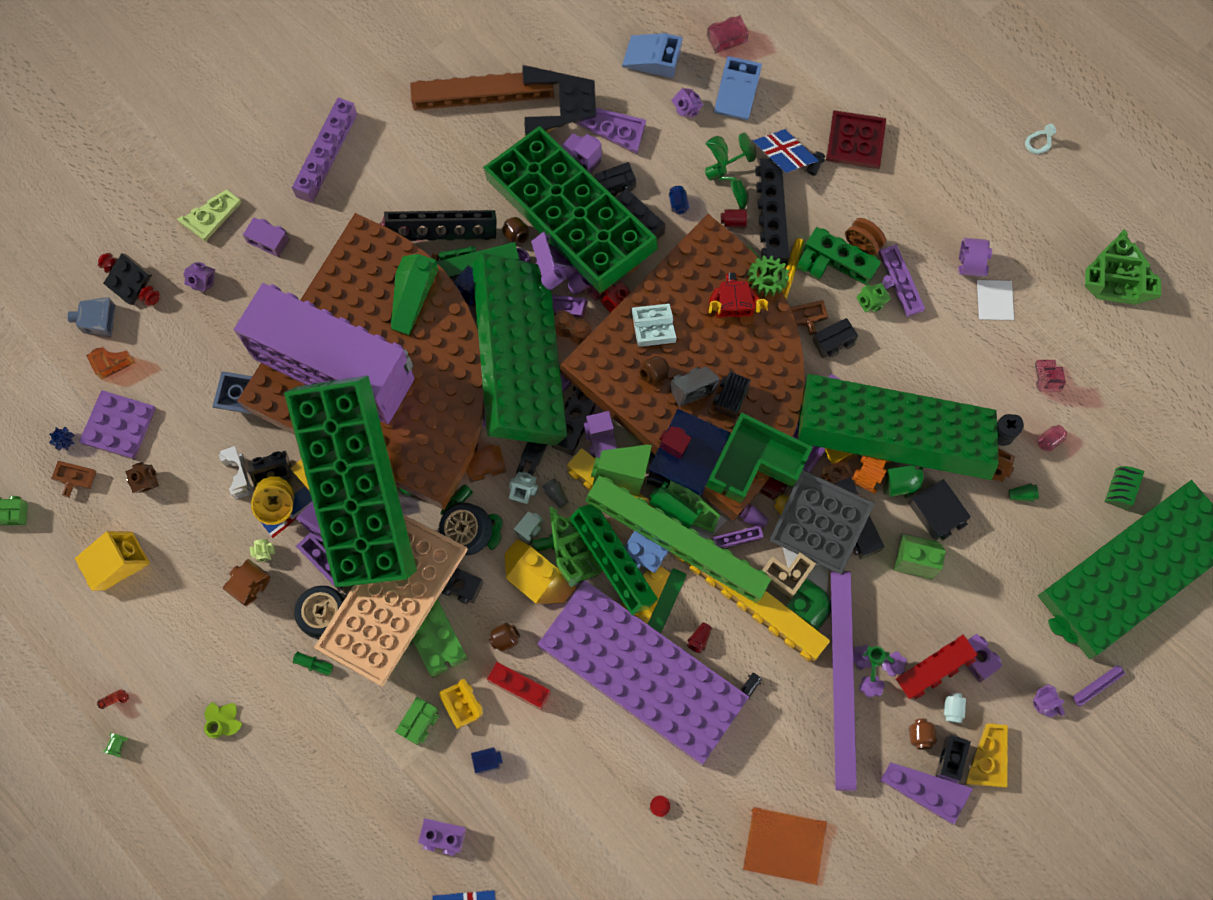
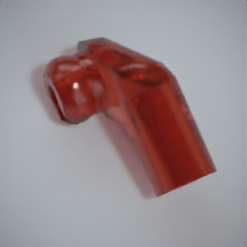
M119 689L99 699L97 706L100 709H104L118 701L125 703L129 699V694L125 693V690Z

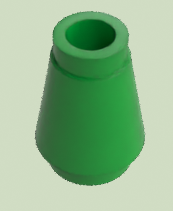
M1032 483L1009 489L1010 501L1034 502V500H1039L1037 484L1032 485Z

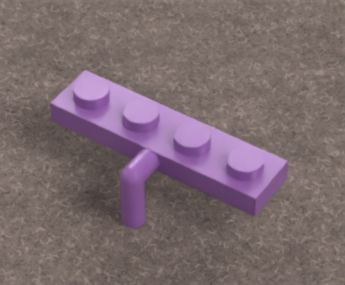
M897 244L880 249L878 253L888 274L882 281L885 289L894 287L906 317L923 312L925 307Z

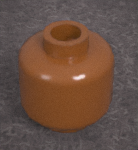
M925 718L916 719L915 723L909 726L910 743L917 750L933 748V745L937 742L936 727L933 723L927 722Z

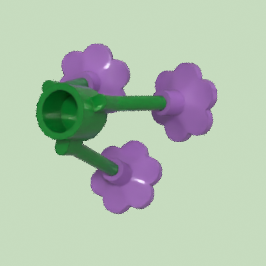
M868 645L856 646L853 649V663L856 664L858 669L872 667L871 676L863 677L859 685L860 691L865 692L867 697L881 696L883 693L882 689L885 687V683L876 676L877 666L882 665V669L887 671L891 677L905 672L904 666H906L907 660L899 652L890 654L881 647H870Z

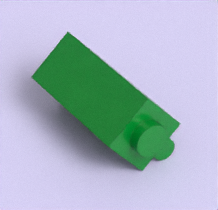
M664 482L660 488L656 487L650 494L652 499L649 504L661 509L669 518L679 520L684 527L689 529L703 509L699 507L697 510L666 487L668 485L667 482Z

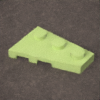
M225 190L208 200L207 204L191 210L190 214L177 218V221L206 242L242 202L231 192Z

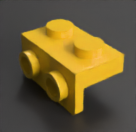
M465 679L440 691L438 694L456 729L478 720L483 714L480 702L475 699L473 689Z

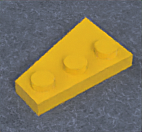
M985 724L964 784L1007 787L1008 725Z

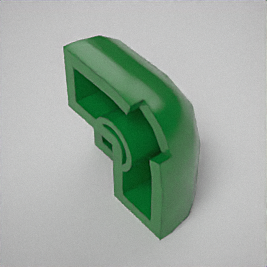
M913 465L888 469L885 473L884 494H889L890 497L904 495L905 499L913 496L919 490L924 480L923 467L915 469Z
M806 578L786 607L819 631L831 612V600L821 587Z

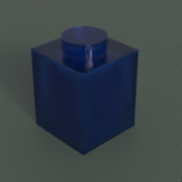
M495 747L471 753L476 775L501 769L500 764L503 763L500 751H496Z

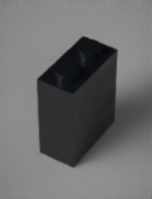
M944 479L916 495L908 503L934 541L940 538L944 541L952 535L951 531L957 528L959 531L968 525L967 521L971 518Z

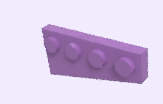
M596 108L595 118L575 124L637 154L646 120Z
M892 762L889 763L880 779L884 784L952 825L955 824L973 788Z

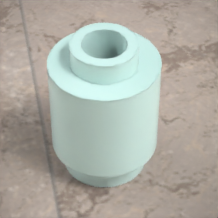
M950 693L949 696H945L944 716H946L947 722L962 723V718H965L966 698H962V694Z

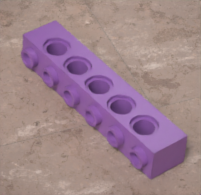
M337 98L292 186L296 198L313 204L357 116L354 103Z

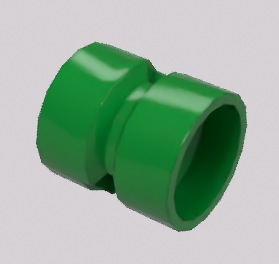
M807 247L796 269L804 273L810 272L811 277L820 281L831 259L823 255L817 256V252Z

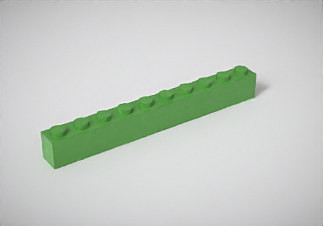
M599 476L585 499L587 503L754 603H757L762 598L771 581L766 572L754 569L746 560H739L733 556L731 551L719 548L714 541L704 539L699 536L696 530L684 527L679 520L669 518L661 509L649 506L644 499L634 497L629 490L623 487L619 488L607 477Z

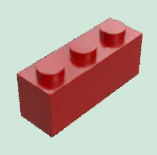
M496 662L487 678L490 684L542 711L551 694L549 689L499 662Z

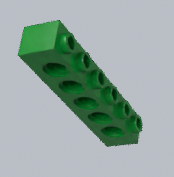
M591 504L579 507L570 516V520L630 614L635 615L649 609L658 598L601 510Z

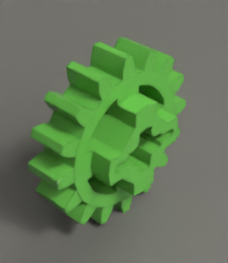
M763 256L762 260L757 258L755 263L751 264L748 272L750 276L748 282H753L751 288L757 287L758 294L763 291L764 296H767L768 292L774 296L776 292L780 294L782 288H786V282L789 280V276H787L789 270L784 269L786 264H780L779 258L774 261L773 256H770L769 259Z

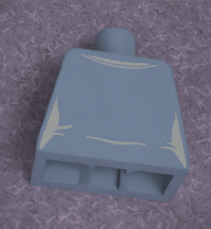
M109 297L79 302L78 311L68 312V322L76 323L78 329L83 333L112 337L115 304Z

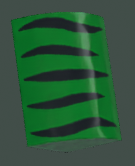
M1128 466L1117 467L1105 502L1126 511L1134 505L1145 471Z

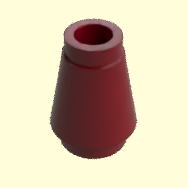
M702 622L688 638L687 647L696 653H701L702 650H705L712 627Z

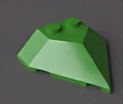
M1125 229L1085 270V287L1097 299L1136 305L1161 297V279L1158 275H1154L1150 269L1151 265L1136 244L1129 240Z
M551 506L549 511L556 562L559 572L570 587H573L584 580L587 581L603 572L602 568L570 518L558 515V510Z

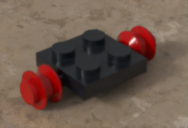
M111 253L102 254L99 257L98 267L104 268V272L109 273L103 284L126 303L134 305L138 297L140 301H145L146 306L155 305L159 301V291H153L154 288L152 286L145 287L152 274L127 254L121 253L118 259L116 257L113 258Z

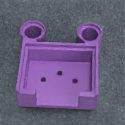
M542 232L531 243L537 259L535 264L539 265L543 285L547 289L552 290L565 279H569V290L573 294L579 295L592 284L551 244H548L550 236Z

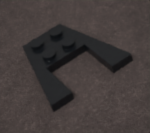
M522 65L523 85L559 84L560 116L524 117L525 136L539 126L547 131L551 128H559L565 124L577 123L596 117L595 80Z

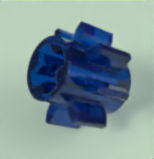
M56 427L55 431L49 434L52 439L49 443L55 446V449L58 451L61 448L68 450V447L74 444L72 438L75 435L69 432L67 427L63 429Z

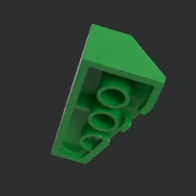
M420 254L402 257L395 274L391 330L410 335L439 270L435 259Z

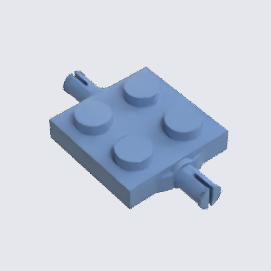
M636 531L633 532L625 545V549L638 569L640 566L646 567L653 573H656L669 552Z

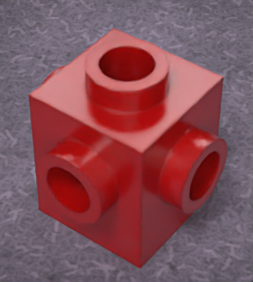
M622 282L616 286L612 284L605 290L607 294L600 302L611 313L631 292Z

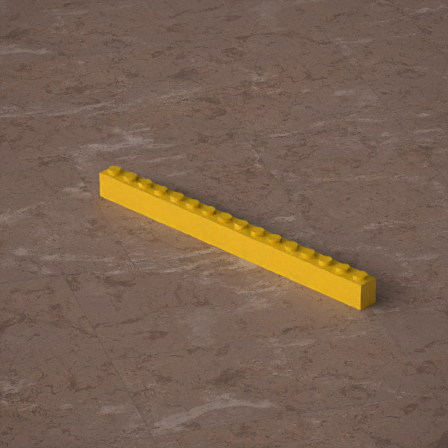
M581 448L567 464V471H569L568 475L574 480L579 479L583 482V486L590 491L594 481L591 473L595 458ZM639 493L638 496H634L636 498L639 497L644 499L649 506L653 507L651 504H649L650 501L642 494ZM674 555V558L680 563L685 562L690 566L689 569L694 574H700L706 578L705 582L713 588L716 586L720 589V593L726 599H733L740 610L743 612L747 610L752 614L753 620L759 624H765L768 627L767 630L776 637L779 635L784 639L783 642L791 649H797L800 652L799 655L804 660L814 662L830 642L829 639L766 590L762 598L757 603H754Z

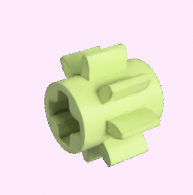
M268 539L254 541V547H249L250 555L256 558L257 562L271 560V555L275 554V547L272 543H269Z

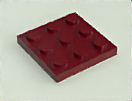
M833 110L826 161L879 169L887 118Z

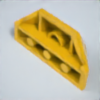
M518 539L504 553L506 580L535 604L565 603L577 589L576 586H569L557 567L531 546Z

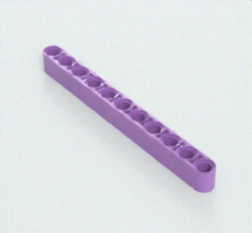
M831 571L836 791H856L851 571H843L842 574Z

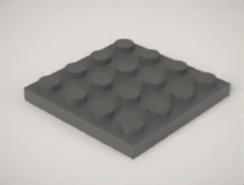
M802 470L769 541L796 554L802 553L813 562L842 574L875 502Z

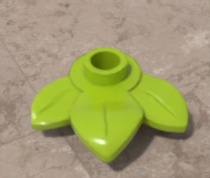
M211 702L204 712L207 721L204 725V732L208 737L231 736L241 729L242 723L235 720L237 713L236 704L229 703L219 708L214 702ZM214 725H218L216 732L212 731Z

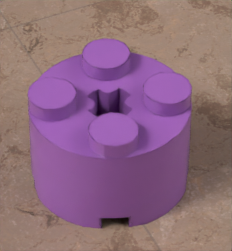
M963 238L964 241L961 242L959 260L962 266H958L959 275L987 276L989 271L987 260L991 259L992 248H989L990 241L987 239Z

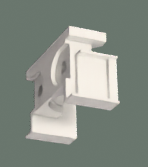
M235 446L220 451L219 458L225 466H239V471L233 476L234 481L229 488L230 494L235 500L253 494L254 491L247 476L242 453L238 454Z

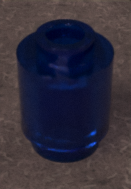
M674 186L670 188V193L668 194L671 210L676 214H684L689 209L686 190L683 186Z

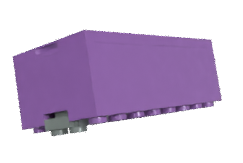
M265 283L261 284L233 329L254 360L305 385L369 375L379 419L387 425L415 380L412 372V361L407 356L408 351L397 343L390 344L378 334H375V336L371 335L361 326L355 327L350 325L351 323L342 317L338 319L326 309L321 311L309 301L302 302L290 292L287 294L281 292V289L273 284H270V286Z

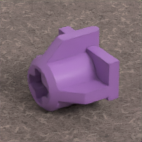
M1047 684L1038 689L1033 699V705L1038 713L1048 717L1065 714L1062 707L1064 700L1059 698L1054 686Z

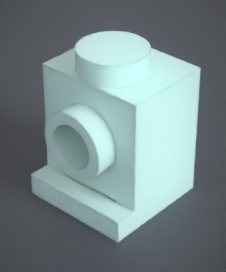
M528 511L514 528V533L531 545V537H536L542 529L540 526L543 518L536 513L531 514Z

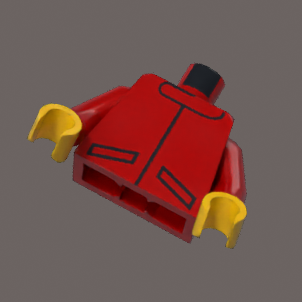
M736 273L726 274V282H721L719 288H716L709 298L708 312L716 311V318L748 317L753 315L755 307L757 313L760 312V309L768 311V301L761 299L749 287L748 282L738 281Z

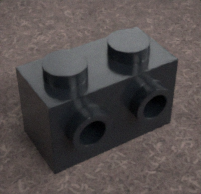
M276 451L269 456L256 457L249 461V475L254 487L261 480L268 477H280L282 479L293 477L292 470L290 469L292 465L287 452Z

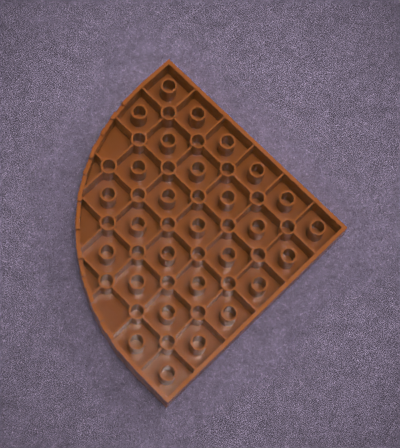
M354 213L300 301H309L321 311L326 309L338 319L342 317L351 323L350 325L355 327L361 326L369 334L374 336L378 334L385 338L386 342L390 344L397 343L408 351L407 356L412 361V372L415 380L388 425L381 421L380 423L396 486L444 510L474 455L484 421L485 407L478 330L470 309L460 291L438 264L439 270L410 335L391 330L395 274L402 257L414 254L431 257L405 237ZM260 363L237 402L244 410L295 435L284 392L294 387L304 386L305 384Z
M707 214L560 364V374L605 412L609 411L610 416L643 445H652L651 452L666 462L671 469L734 521L756 497L770 476L757 471L741 504L726 497V492L723 491L720 494L705 486L741 412L793 437L803 402L804 358L798 328L782 291L780 294L776 292L774 296L768 292L767 296H764L763 291L758 294V288H754L753 290L761 299L768 301V311L760 309V312L757 313L755 307L752 316L716 318V311L708 312L709 298L713 291L719 288L721 282H726V274L736 273L738 281L748 282L750 266L752 263H755L758 257L733 233L711 215ZM748 282L749 287H752L753 282ZM670 304L676 343L638 347L632 308ZM659 356L669 365L667 378L654 385L644 382L639 373L641 364L652 357ZM707 366L719 377L720 380L713 394L682 407L678 406L669 388L675 376L689 374L696 367L701 369ZM729 371L751 379L736 419L714 411L716 404H713L716 393H721L722 387H719L723 376H728ZM671 426L683 429L688 436L692 437L681 459L660 448L661 441L659 438L663 431H668Z

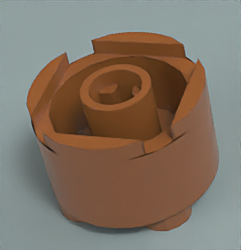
M247 559L240 567L235 566L231 570L229 575L232 577L224 584L223 590L239 603L249 606L258 598L255 595L259 591L263 592L271 577L261 567Z

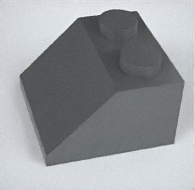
M707 366L701 369L696 367L689 374L675 376L669 388L678 406L682 407L713 394L720 379Z

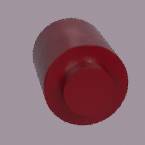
M724 209V213L720 214V224H724L725 228H746L747 209Z

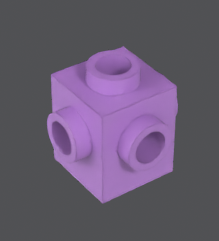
M682 88L671 100L677 108V113L682 117L696 116L703 106L700 96L693 89Z
M201 262L193 263L184 271V285L190 286L194 290L205 292L214 285L215 269L205 266Z

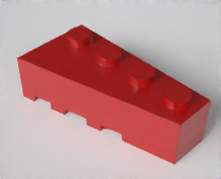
M962 634L956 640L950 642L895 679L909 699L913 697L917 700L925 694L923 690L929 686L934 689L943 683L940 680L946 675L951 678L960 672L958 667L963 664L968 667L977 661L975 656L978 654L965 635Z

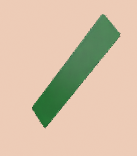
M674 568L668 577L648 623L650 627L660 634L687 576L686 573Z

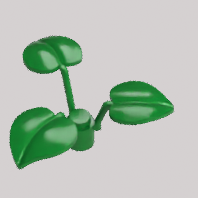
M741 133L738 140L743 153L728 160V147L725 140L721 136H714L705 145L710 148L718 162L705 168L706 177L709 181L718 178L719 181L731 180V188L740 209H745L749 199L745 184L741 179L724 177V175L727 173L726 165L744 156L748 162H753L756 159L755 146L747 133Z

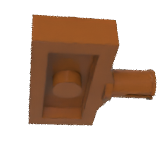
M824 300L790 307L796 325H807L809 335L817 333L814 323L828 319Z
M57 461L51 479L64 483L65 488L62 496L70 498L73 487L91 489L97 471Z

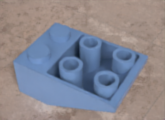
M667 33L631 35L622 67L673 79L682 50L683 37Z
M727 56L714 113L749 120L762 63Z

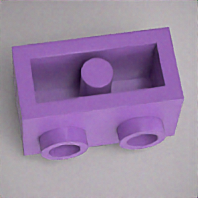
M424 818L418 844H422V849L435 852V848L443 849V854L455 856L456 852L461 853L467 828Z

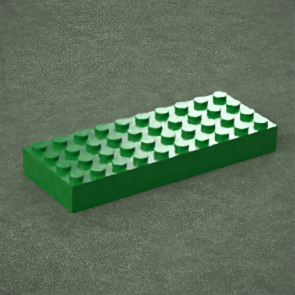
M540 126L483 167L487 181L540 234L545 232V234L549 235L550 239L548 242L600 293L658 250L656 236Z
M482 253L472 263L487 436L557 445L567 437L551 290L543 285L538 264Z
M807 374L803 391L798 440L812 446L992 480L999 465L997 410Z
M369 375L298 386L284 392L334 586L342 587L407 580L417 569Z
M1191 479L1037 595L1066 632L1068 631L1074 637L1077 645L1089 660L1103 652L1213 566V503Z

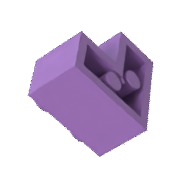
M573 133L561 146L590 174L602 161L600 141L588 134L583 138Z
M609 411L586 416L587 423H584V433L586 440L591 442V447H588L590 455L596 459V457L600 458L602 450L617 449Z

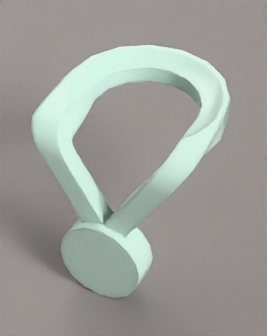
M1048 124L1045 126V130L1029 135L1025 140L1026 149L1033 154H1040L1051 148V136L1056 133L1055 126ZM1040 134H1047V144L1041 149L1031 147L1030 139Z

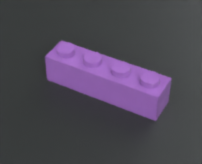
M759 525L715 536L712 541L719 548L727 549L762 540L763 534Z

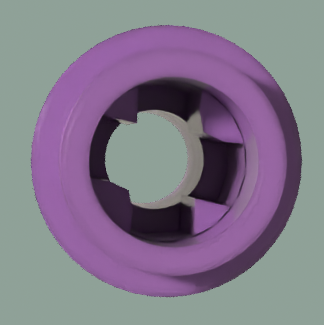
M748 504L739 515L742 521L756 526L760 525L763 529L769 521V518L752 504Z

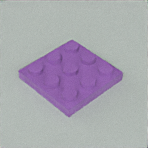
M101 390L79 442L83 445L135 460L156 407Z

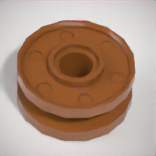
M857 218L852 223V226L845 231L848 243L859 247L868 255H877L879 249L886 244V237L882 230L865 218Z

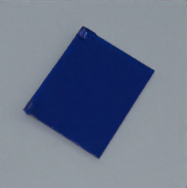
M677 409L668 430L671 426L683 429L688 436L692 437L691 442L681 459L661 449L659 446L648 470L702 495L731 433Z

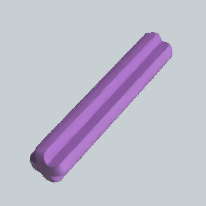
M1116 665L1072 697L1074 703L1078 706L1085 704L1124 676L1123 668Z

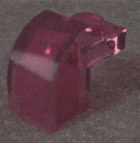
M1036 360L1035 368L1038 378L1036 386L1038 391L1061 392L1066 384L1063 367H1057L1056 360Z

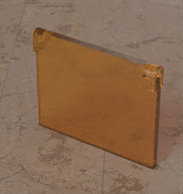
M753 807L743 870L817 884L827 821Z

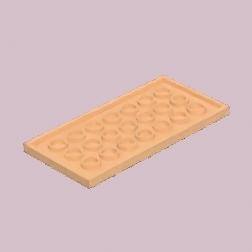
M404 514L417 571L407 580L354 585L314 647L320 653L381 687L384 686L468 550L464 545Z

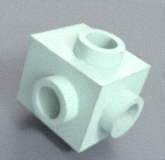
M518 472L515 478H511L509 499L528 504L532 496L535 497L538 485H535L537 477L531 476L529 473Z

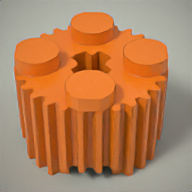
M862 456L860 462L863 463L861 470L856 469L852 480L855 481L854 485L876 494L878 489L874 487L876 483L881 484L887 471L884 465L886 462L890 464L891 461Z

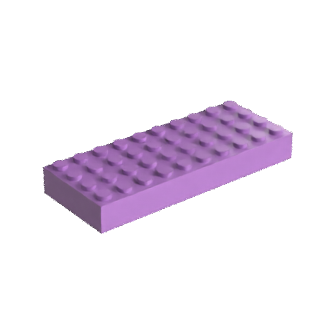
M586 580L583 581L537 644L539 649L701 766L749 698L745 693L635 615H631L628 610Z

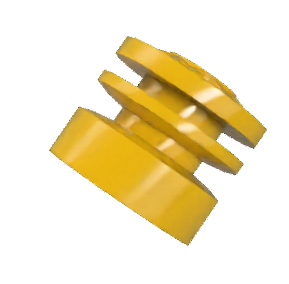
M268 477L261 480L256 485L251 499L253 515L260 522L267 525L283 523L289 518L293 510L294 491L287 480L280 477ZM274 495L277 496V499H270V497H274Z

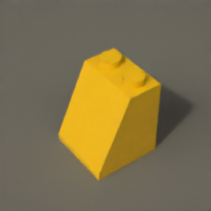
M106 531L74 558L79 570L87 581V585L92 591L107 590L150 564L133 531Z

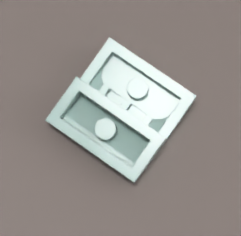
M670 304L632 308L638 347L676 343Z

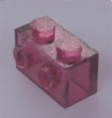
M739 15L737 17H730L720 23H713L708 27L707 38L716 54L746 43L749 32Z

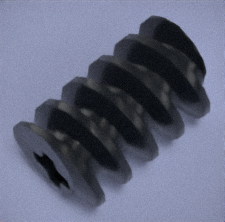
M1005 414L998 420V445L1006 446L1011 444L1022 432L1024 423L1019 415Z

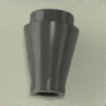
M554 478L542 486L545 490L544 493L558 508L568 503L560 481L557 482Z

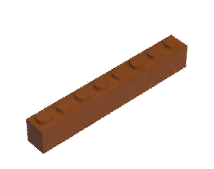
M523 72L410 82L413 110L554 98L553 84L523 85Z

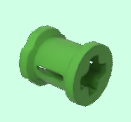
M110 732V740L106 749H103V753L121 757L122 746L128 738Z

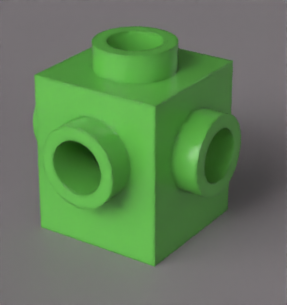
M882 283L864 286L861 289L862 292L856 297L865 313L881 310L891 299Z

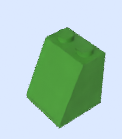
M652 445L602 450L600 458L596 457L592 469L593 485L599 476L607 477L613 481L614 485L619 488H626L630 491L631 495L638 496L645 478Z
M901 533L894 571L932 580L943 568L946 550L938 541Z

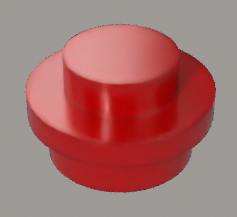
M656 796L652 799L650 810L655 816L663 817L670 811L671 805L666 797Z

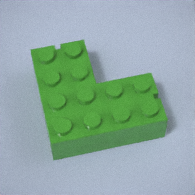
M437 599L408 645L409 647L415 644L432 678L449 670L445 664L446 662H449L453 668L468 660Z

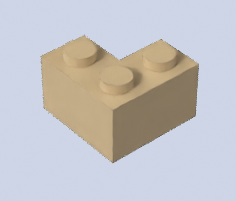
M799 553L788 568L774 557H771L762 571L766 572L768 577L771 578L769 585L791 600L816 563L802 553Z

